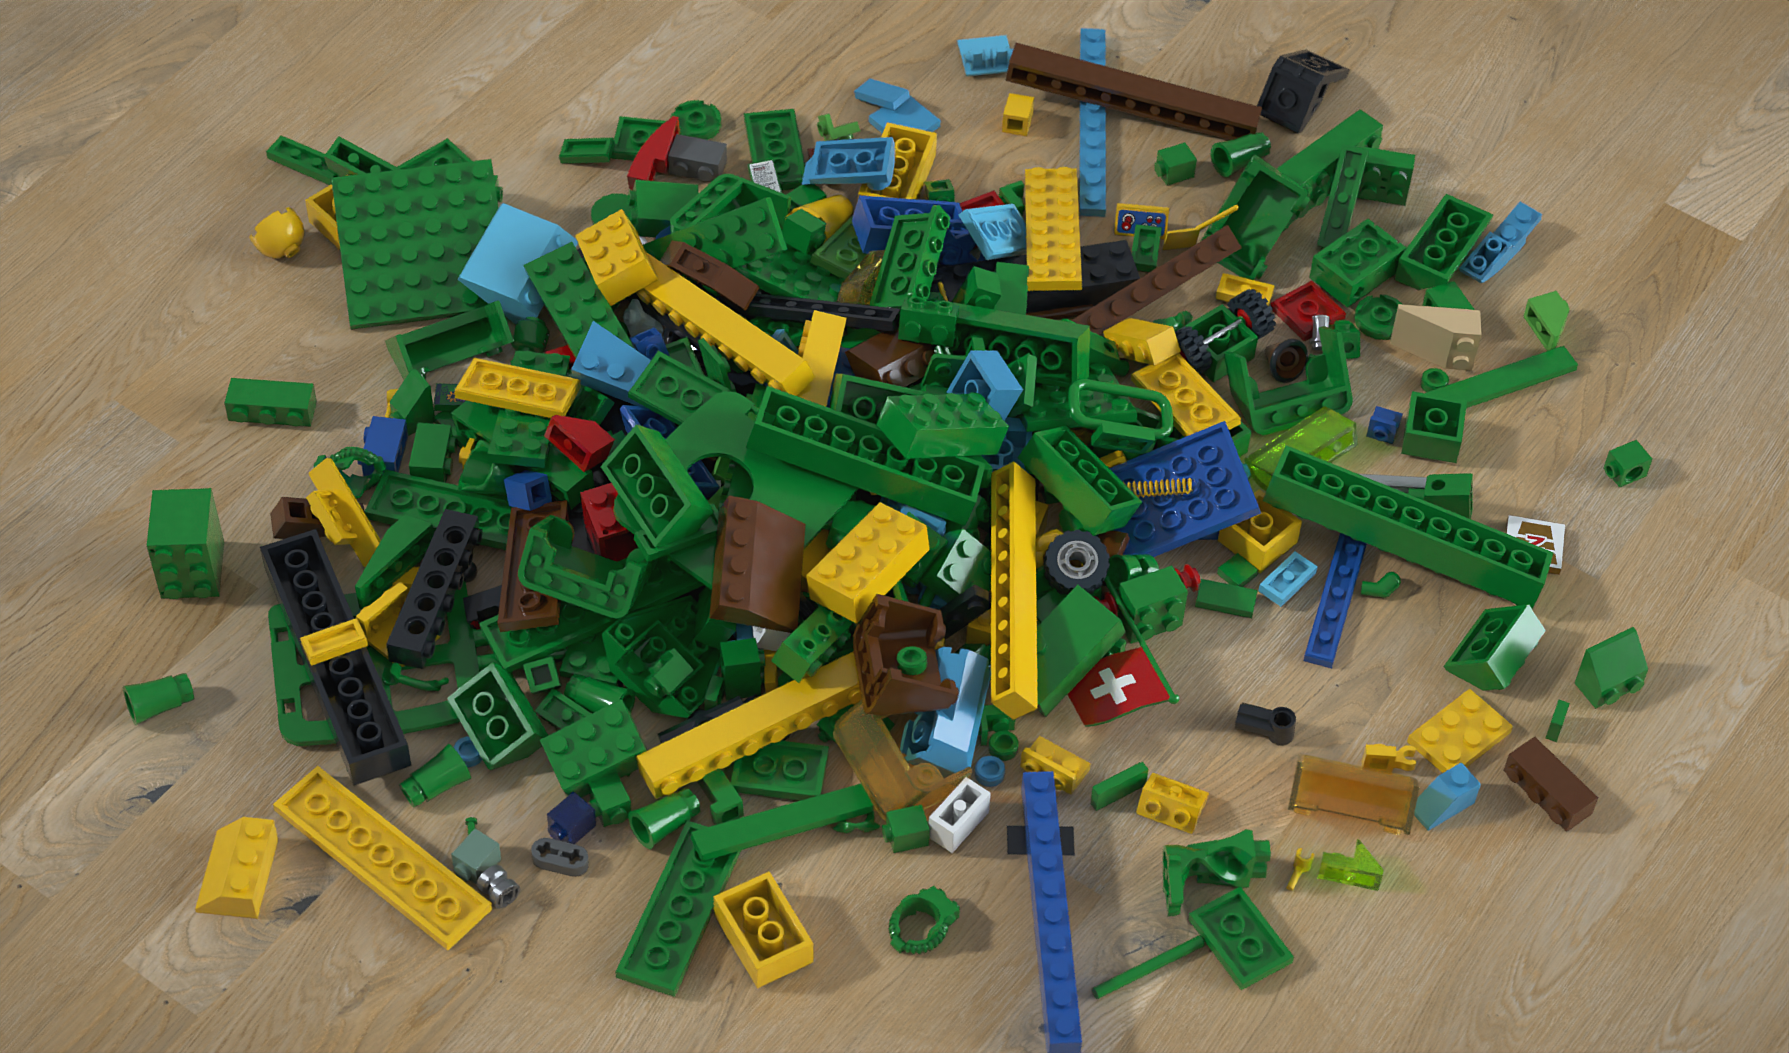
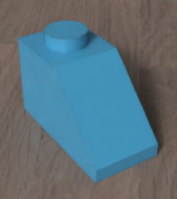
M1461 762L1437 776L1410 805L1409 810L1429 831L1475 804L1481 783Z

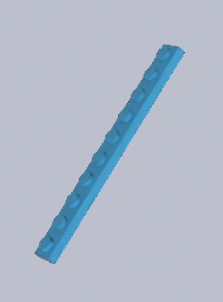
M1081 28V60L1106 66V29ZM1080 101L1079 216L1105 217L1106 107Z

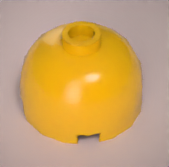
M285 208L288 212L283 214L279 210L273 212L254 228L257 234L255 236L250 234L249 238L261 254L269 258L279 259L285 256L291 258L300 251L299 246L304 239L305 232L303 223L293 208Z

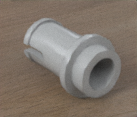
M1315 315L1312 317L1313 336L1310 344L1313 350L1322 351L1318 327L1325 326L1329 328L1330 317Z

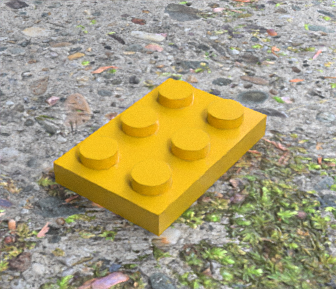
M1469 688L1408 736L1407 742L1411 746L1416 747V750L1440 772L1444 773L1461 762L1467 768L1509 735L1513 725Z

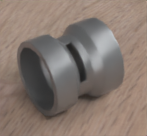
M494 865L486 869L477 881V887L484 894L490 895L491 903L498 909L507 907L520 893L519 885L513 879L507 878V872L500 865Z

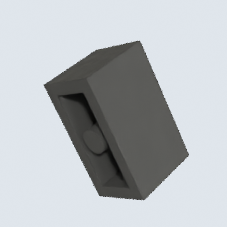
M676 134L668 155L669 174L712 182L716 177L722 175L727 163V144Z

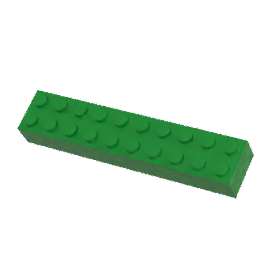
M1287 445L1283 450L1263 498V502L1277 509H1283L1302 519L1323 525L1329 530L1338 531L1356 541L1365 542L1377 547L1381 551L1390 552L1402 557L1408 562L1417 563L1436 573L1452 577L1463 584L1484 590L1490 595L1509 600L1515 605L1529 604L1531 609H1533L1545 585L1554 553Z

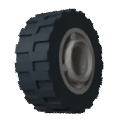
M1080 530L1066 531L1064 534L1055 537L1054 541L1048 546L1044 560V575L1049 580V585L1060 594L1068 595L1077 585L1090 595L1093 594L1096 589L1102 586L1110 563L1108 562L1110 557L1106 551L1105 544H1102L1097 536L1091 535L1090 532H1082ZM1079 560L1084 566L1075 568L1070 564V561Z

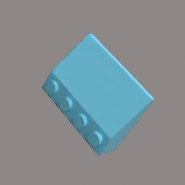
M502 203L457 280L488 304L499 300L505 317L514 324H517V322L524 320L526 317H537L544 306L523 265L570 242H573L576 247L578 241L559 225Z

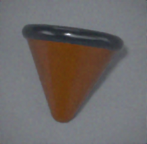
M1287 339L1265 348L1271 375L1278 382H1292L1305 370L1306 363L1308 362V350L1302 341Z

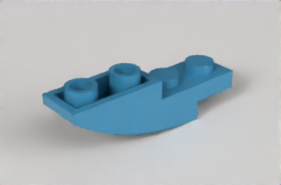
M1520 201L1494 233H1488L1460 266L1459 271L1481 284L1490 279L1526 244V237L1541 221L1542 214Z

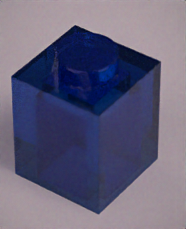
M572 792L547 813L548 833L555 840L576 844L596 826L595 809L575 792Z

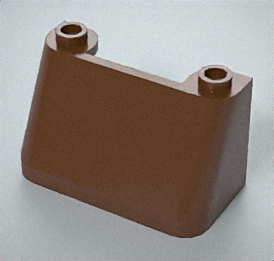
M880 594L875 595L853 635V650L865 713L874 716L936 711L948 709L956 703L959 695L958 687H956V683L952 679L946 678L941 682L935 653V646L938 641H942L946 632L941 610ZM910 646L923 649L927 654V668L917 675L902 673L897 667V654L901 649Z

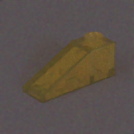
M885 250L870 251L842 282L836 302L860 305L870 304Z

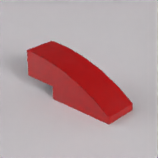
M673 116L663 123L641 147L627 175L629 190L634 189L635 180L653 181L656 172L667 173L669 167L668 155L676 134L679 135L680 133L678 117Z

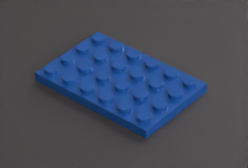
M1225 421L1109 468L1126 486L1128 482L1131 483L1132 492V484L1135 481L1137 484V495H1139V481L1142 482V494L1144 495V481H1147L1148 494H1150L1149 481L1153 482V493L1155 494V480L1159 483V493H1161V479L1164 481L1165 493L1167 491L1165 484L1167 479L1170 482V493L1172 492V479L1175 480L1176 492L1178 490V478L1181 481V492H1183L1182 479H1186L1187 492L1189 490L1188 478L1190 477L1192 480V491L1188 495L1186 493L1183 495L1180 493L1175 495L1173 493V495L1167 494V496L1162 494L1155 497L1153 495L1150 497L1146 495L1144 498L1142 496L1139 497L1142 503L1125 527L1113 530L1127 533L1130 538L1123 555L1149 554L1156 557L1261 514Z

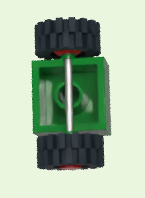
M1247 289L1230 299V302L1227 304L1228 309L1221 304L1175 331L1181 350L1179 354L1198 374L1204 373L1213 383L1227 375L1224 352L1229 351L1244 356L1247 363L1255 358L1257 341L1275 329L1276 322L1273 320L1275 319V314L1270 312L1273 310L1271 305L1268 306L1266 304L1268 300L1266 298L1262 299V294L1260 292L1256 293L1254 289Z

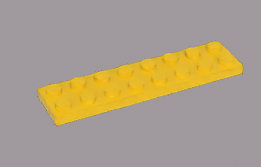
M1042 167L1025 169L1027 265H1029V277H1027L1028 291L1082 290L1077 168L1059 167L1058 169H1044Z
M316 766L273 803L275 812L446 950L455 945L492 910L491 902L319 766Z

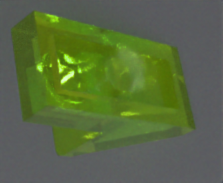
M1357 839L1353 858L1346 857L1340 853L1323 852L1318 878L1379 891L1384 870L1363 843Z

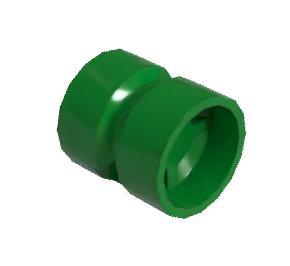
M1149 554L1113 555L1108 562L1110 564L1107 575L1116 591L1119 592L1120 583L1157 571L1159 566L1155 558Z

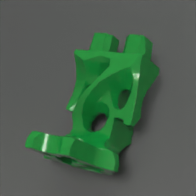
M1245 829L1225 839L1189 844L1186 847L1181 845H1164L1162 853V888L1165 893L1168 917L1180 915L1181 904L1184 901V884L1188 877L1197 876V883L1235 888L1240 886L1248 888L1251 878H1266L1267 861H1270L1271 858L1270 841L1254 840L1253 830Z

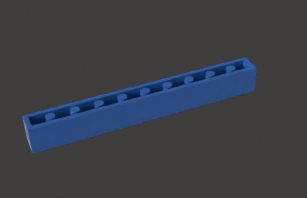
M1053 771L1023 772L1021 798L1046 1052L1081 1053L1082 1036Z

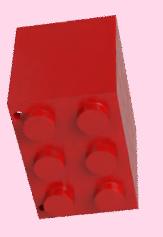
M612 483L580 492L585 531L594 554L618 562L627 558L634 549L639 548L634 540V534L623 527L615 518L613 512L614 502L619 493Z

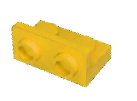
M1040 735L1030 749L1025 747L1021 752V768L1026 772L1053 771L1055 789L1063 790L1070 795L1073 794L1090 770L1091 763Z
M1152 772L1142 789L1136 813L1192 834L1198 817L1207 802L1209 793Z

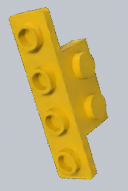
M326 458L309 472V477L318 491H313L306 499L311 505L312 513L323 525L327 538L334 545L350 544L362 565L366 567L381 540L333 460Z

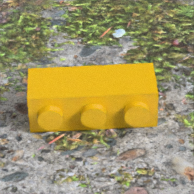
M1127 318L1103 331L1105 338L1116 343L1120 358L1156 365L1181 352L1172 326Z

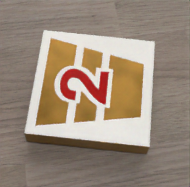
M1509 515L1506 534L1554 552L1548 573L1560 575L1565 525Z

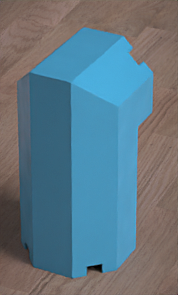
M941 647L935 650L941 682L946 678L954 680L959 690L958 699L954 705L945 710L916 712L915 714H918L916 720H909L904 727L900 750L907 755L904 757L906 762L956 783L963 781L965 777L969 778L991 676V665L989 666L988 658L971 650L960 649V653L955 654L951 653V647Z

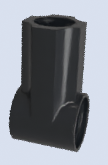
M1242 702L1237 713L1235 728L1268 736L1272 743L1283 746L1292 742L1294 738L1296 715L1287 707H1277L1270 710Z

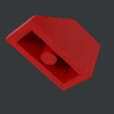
M560 415L551 417L544 435L583 472L588 471L607 459L615 441L595 421Z

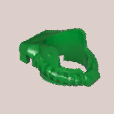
M345 447L329 457L335 463L356 499H359L366 490L374 487L380 481L383 471L386 469L381 456H377L373 452L359 447ZM326 455L318 456L313 468L326 459ZM354 460L364 462L368 466L373 464L375 468L373 473L368 476L352 474L349 477L342 470L348 469Z
M935 886L921 889L918 894L906 896L902 899L899 906L895 908L889 920L888 930L892 939L890 945L898 953L906 951L908 954L911 952L915 955V953L921 954V952L927 953L928 950L932 951L946 937L948 927L959 918V905L955 901H950L946 893ZM917 911L927 913L934 918L937 924L929 930L926 939L916 941L909 939L905 942L900 937L901 930L899 925L904 918L916 915Z

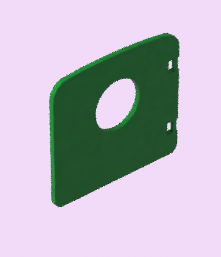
M725 391L715 394L665 439L686 471L697 461L708 457H724L740 464L748 472L753 483V493L750 500L761 502L806 524L805 549L859 488L746 448L754 421L747 417L750 412L757 414L758 407L745 396L736 392ZM618 494L614 502L613 512L615 518L623 527L635 535V532L643 529ZM717 536L665 555L669 560L712 590Z

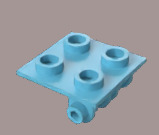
M1006 35L957 40L966 76L1007 72L1013 49H1010Z

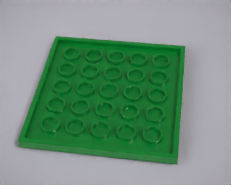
M492 159L331 178L351 330L450 318L488 305L486 301L457 279L498 210Z

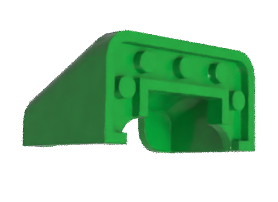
M1254 154L1216 215L1234 205H1238L1239 209L1211 224L1200 241L1228 225L1241 248L1219 261L1218 264L1240 277L1254 280L1256 277L1260 280L1268 267L1264 264L1267 255L1293 214L1297 210L1303 212L1310 200L1307 197L1309 191Z
M549 515L530 528L518 569V578L522 585L528 589L611 618H621L631 610L658 561L657 558L647 562L639 548L629 553L625 564L572 546L574 540L573 526L565 519Z

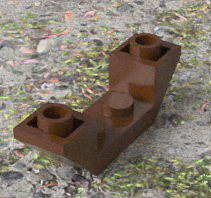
M671 241L660 259V262L682 276L684 274L716 291L724 300L745 311L760 288L727 264L685 242Z

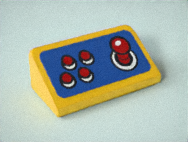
M1117 203L1114 234L1134 237L1135 225L1138 224L1162 227L1160 239H1165L1169 208Z

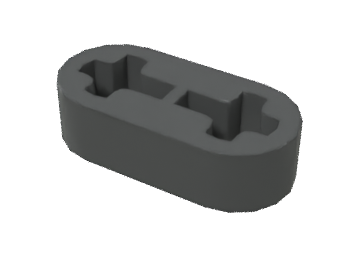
M551 838L538 839L532 845V860L536 867L573 877L581 876L588 870L589 858L584 847ZM546 850L551 851V854L547 853L545 857H541L540 853H545ZM575 857L580 858V861H576L574 865L570 864V861H573Z

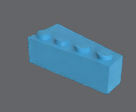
M593 321L571 369L572 378L581 380V385L636 406H643L628 398V392L651 360Z

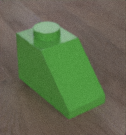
M1557 290L1528 299L1523 317L1547 351L1557 347L1570 309L1568 303L1561 298Z

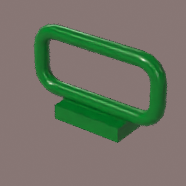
M1078 379L1069 387L1068 403L1070 415L1081 427L1095 430L1091 436V443L1094 447L1144 455L1155 440H1163L1169 437L1173 431L1171 403L1160 392L1090 379ZM1081 390H1089L1155 402L1161 408L1162 428L1154 429L1086 417L1080 410L1079 393Z

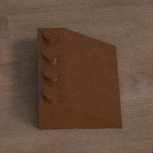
M728 496L719 509L709 618L793 633L798 628L806 524L761 502Z

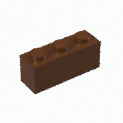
M1535 736L1508 755L1503 770L1513 783H1517L1527 793L1530 800L1538 804L1548 813L1550 819L1555 824L1560 825L1566 832L1593 814L1599 797Z

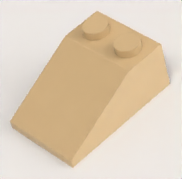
M1399 304L1390 344L1445 369L1472 371L1482 335L1480 310Z

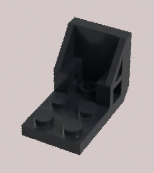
M1307 49L1280 55L1272 66L1257 106L1262 107L1260 115L1290 130L1301 133L1321 104L1329 83L1346 79L1350 69Z

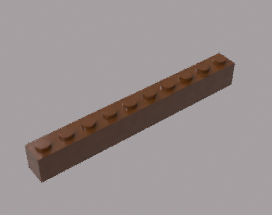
M1015 43L1005 79L1008 82L1227 140L1255 134L1262 107L1020 43Z

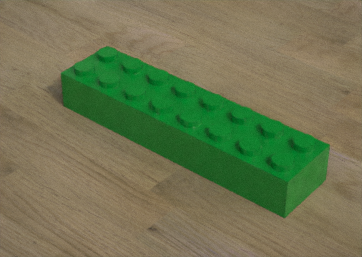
M767 386L746 448L964 526L976 504L985 468L984 463L964 456L906 459L877 425Z

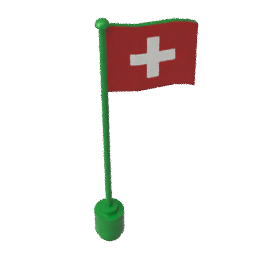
M1064 508L1060 511L1059 525L1063 532L1075 530L1086 532L1082 527V523L1073 514L1067 512ZM1106 575L1104 582L1141 647L1115 653L1100 659L1067 694L1085 727L1109 723L1145 707L1165 702L1177 704L1180 700L1179 695L1174 694L1108 575Z

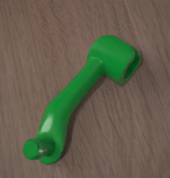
M393 663L390 669L385 667L382 673V681L387 685L401 683L423 691H439L441 686L449 683L447 677L442 678L440 681H422L402 675V667L398 663Z

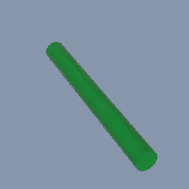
M1198 935L1093 987L1092 993L1096 999H1100L1204 947V941Z

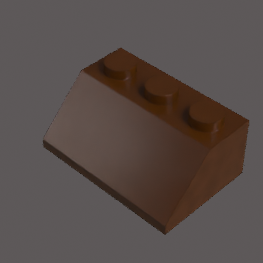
M898 323L893 331L881 332L845 351V354L855 377L906 387L924 377L931 357L935 354L934 348L929 343L898 339L900 324Z

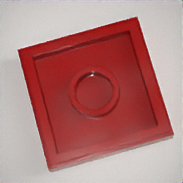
M1312 280L1271 302L1272 311L1303 341L1313 336V316H1329V324H1334L1337 320H1345L1346 312Z

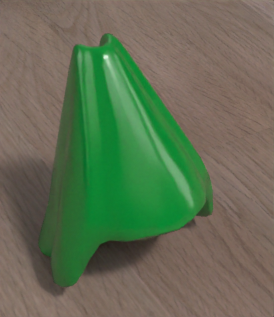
M479 440L464 464V470L458 482V489L467 493L507 495L504 479L520 473V471L514 465L488 463L487 453L490 443Z

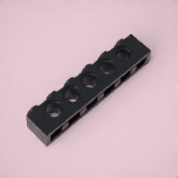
M448 509L444 510L387 641L389 662L423 669L427 658H432L435 651V639L437 635L441 636L444 630L446 613H451L453 609L454 594L456 590L462 588L465 568H470L472 564L473 549L475 545L479 546L482 540L483 530L479 528L478 516Z

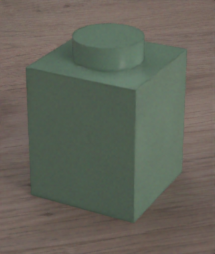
M474 829L451 854L455 874L462 880H470L476 885L478 878L486 869L497 865L501 861L499 843L477 829Z

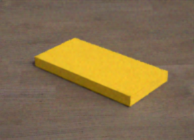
M1179 353L1156 365L1150 364L1131 374V381L1138 388L1154 390L1167 397L1172 407L1173 426L1184 437L1223 421L1226 422L1229 430L1241 424V417ZM1152 402L1161 412V408L1159 407V405L1155 402Z
M473 358L455 389V398L551 418L554 415L565 416L581 388V380Z

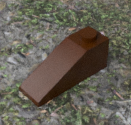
M281 497L270 513L273 538L286 539L316 529L319 537H326L323 525L312 513L311 505L306 498ZM359 503L362 510L364 511L363 503Z

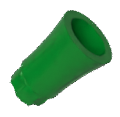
M1263 132L1248 134L1230 141L1214 143L1210 151L1211 161L1218 174L1222 177H1229L1246 167L1254 154L1261 159L1269 155L1271 143Z
M186 673L123 686L125 702L135 725L168 710L181 707L182 704L195 699L191 682Z
M574 674L571 677L564 691L566 697L590 713H594L622 699L631 714L635 703L634 690L614 686L580 674Z
M447 744L432 759L410 773V777L401 782L399 787L407 801L414 808L425 801L429 802L456 785L471 780L472 777L458 752L452 745Z
M684 788L647 806L630 811L628 814L629 824L638 841L645 848L652 849L667 835L683 826L687 820L690 821L691 818L700 813V803L696 795L689 788Z

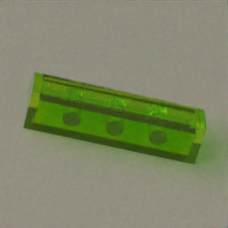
M1324 406L1244 458L1245 464L1249 467L1251 477L1257 485L1267 491L1286 445L1331 463L1358 445L1356 422Z

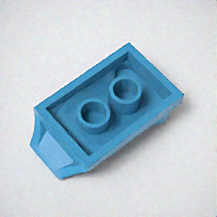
M893 137L816 141L814 154L805 165L802 185L866 183L872 190L885 189L891 184L895 165Z

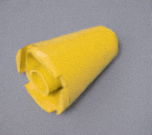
M837 194L794 208L787 216L799 209H803L827 223L824 232L825 243L850 219L853 214V206L847 197Z

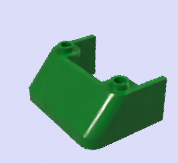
M722 174L716 177L671 217L670 231L671 233L680 231L769 197L772 199L782 231L785 218L791 212V196L733 174Z
M499 300L385 340L387 349L403 380L413 369H416L426 379L425 373L484 352L487 353L488 357L503 352L502 346L514 342Z
M1325 326L1318 327L1323 354L1311 357L1306 363L1305 373L1307 380L1260 393L1257 382L1248 374L1246 357L1229 351L1224 352L1231 395L1253 432L1260 435H1268L1338 416L1349 411L1353 403L1341 331Z

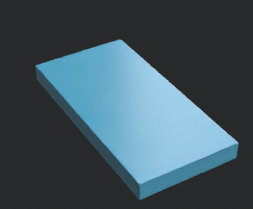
M1014 204L965 209L959 214V217L986 260L1027 254L1026 223Z

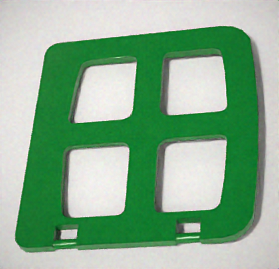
M463 581L462 588L456 590L454 594L455 601L451 613H446L450 641L445 644L435 645L432 658H427L424 667L447 663L453 664L457 689L479 673L473 629L467 623L463 598L468 596L465 581ZM356 593L344 594L355 619L356 615L361 611ZM274 605L268 612L278 723L282 738L295 746L336 744L327 720L307 721L303 718L300 689L302 686L312 683L305 666L297 663L296 645L280 605ZM288 631V640L278 642V633ZM368 644L366 648L392 706L390 685L382 681V673L385 667L390 669L393 663L389 662L387 658ZM405 665L402 667V670L414 669L415 667ZM448 700L402 711H395L393 709L403 734L460 722ZM295 702L296 712L285 713V704Z

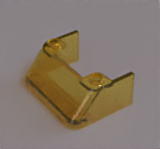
M861 699L836 721L833 736L883 820L886 821V812L921 804L923 809L929 808L945 800L965 777L970 779L973 772L970 766L946 778H943L940 771L929 763H921L910 768L882 720L889 715L874 716L865 713Z
M1298 754L1288 810L1311 816L1312 811L1318 810L1378 822V824L1384 826L1383 831L1387 833L1401 835L1403 830L1404 834L1410 835L1420 786L1417 779L1413 777Z

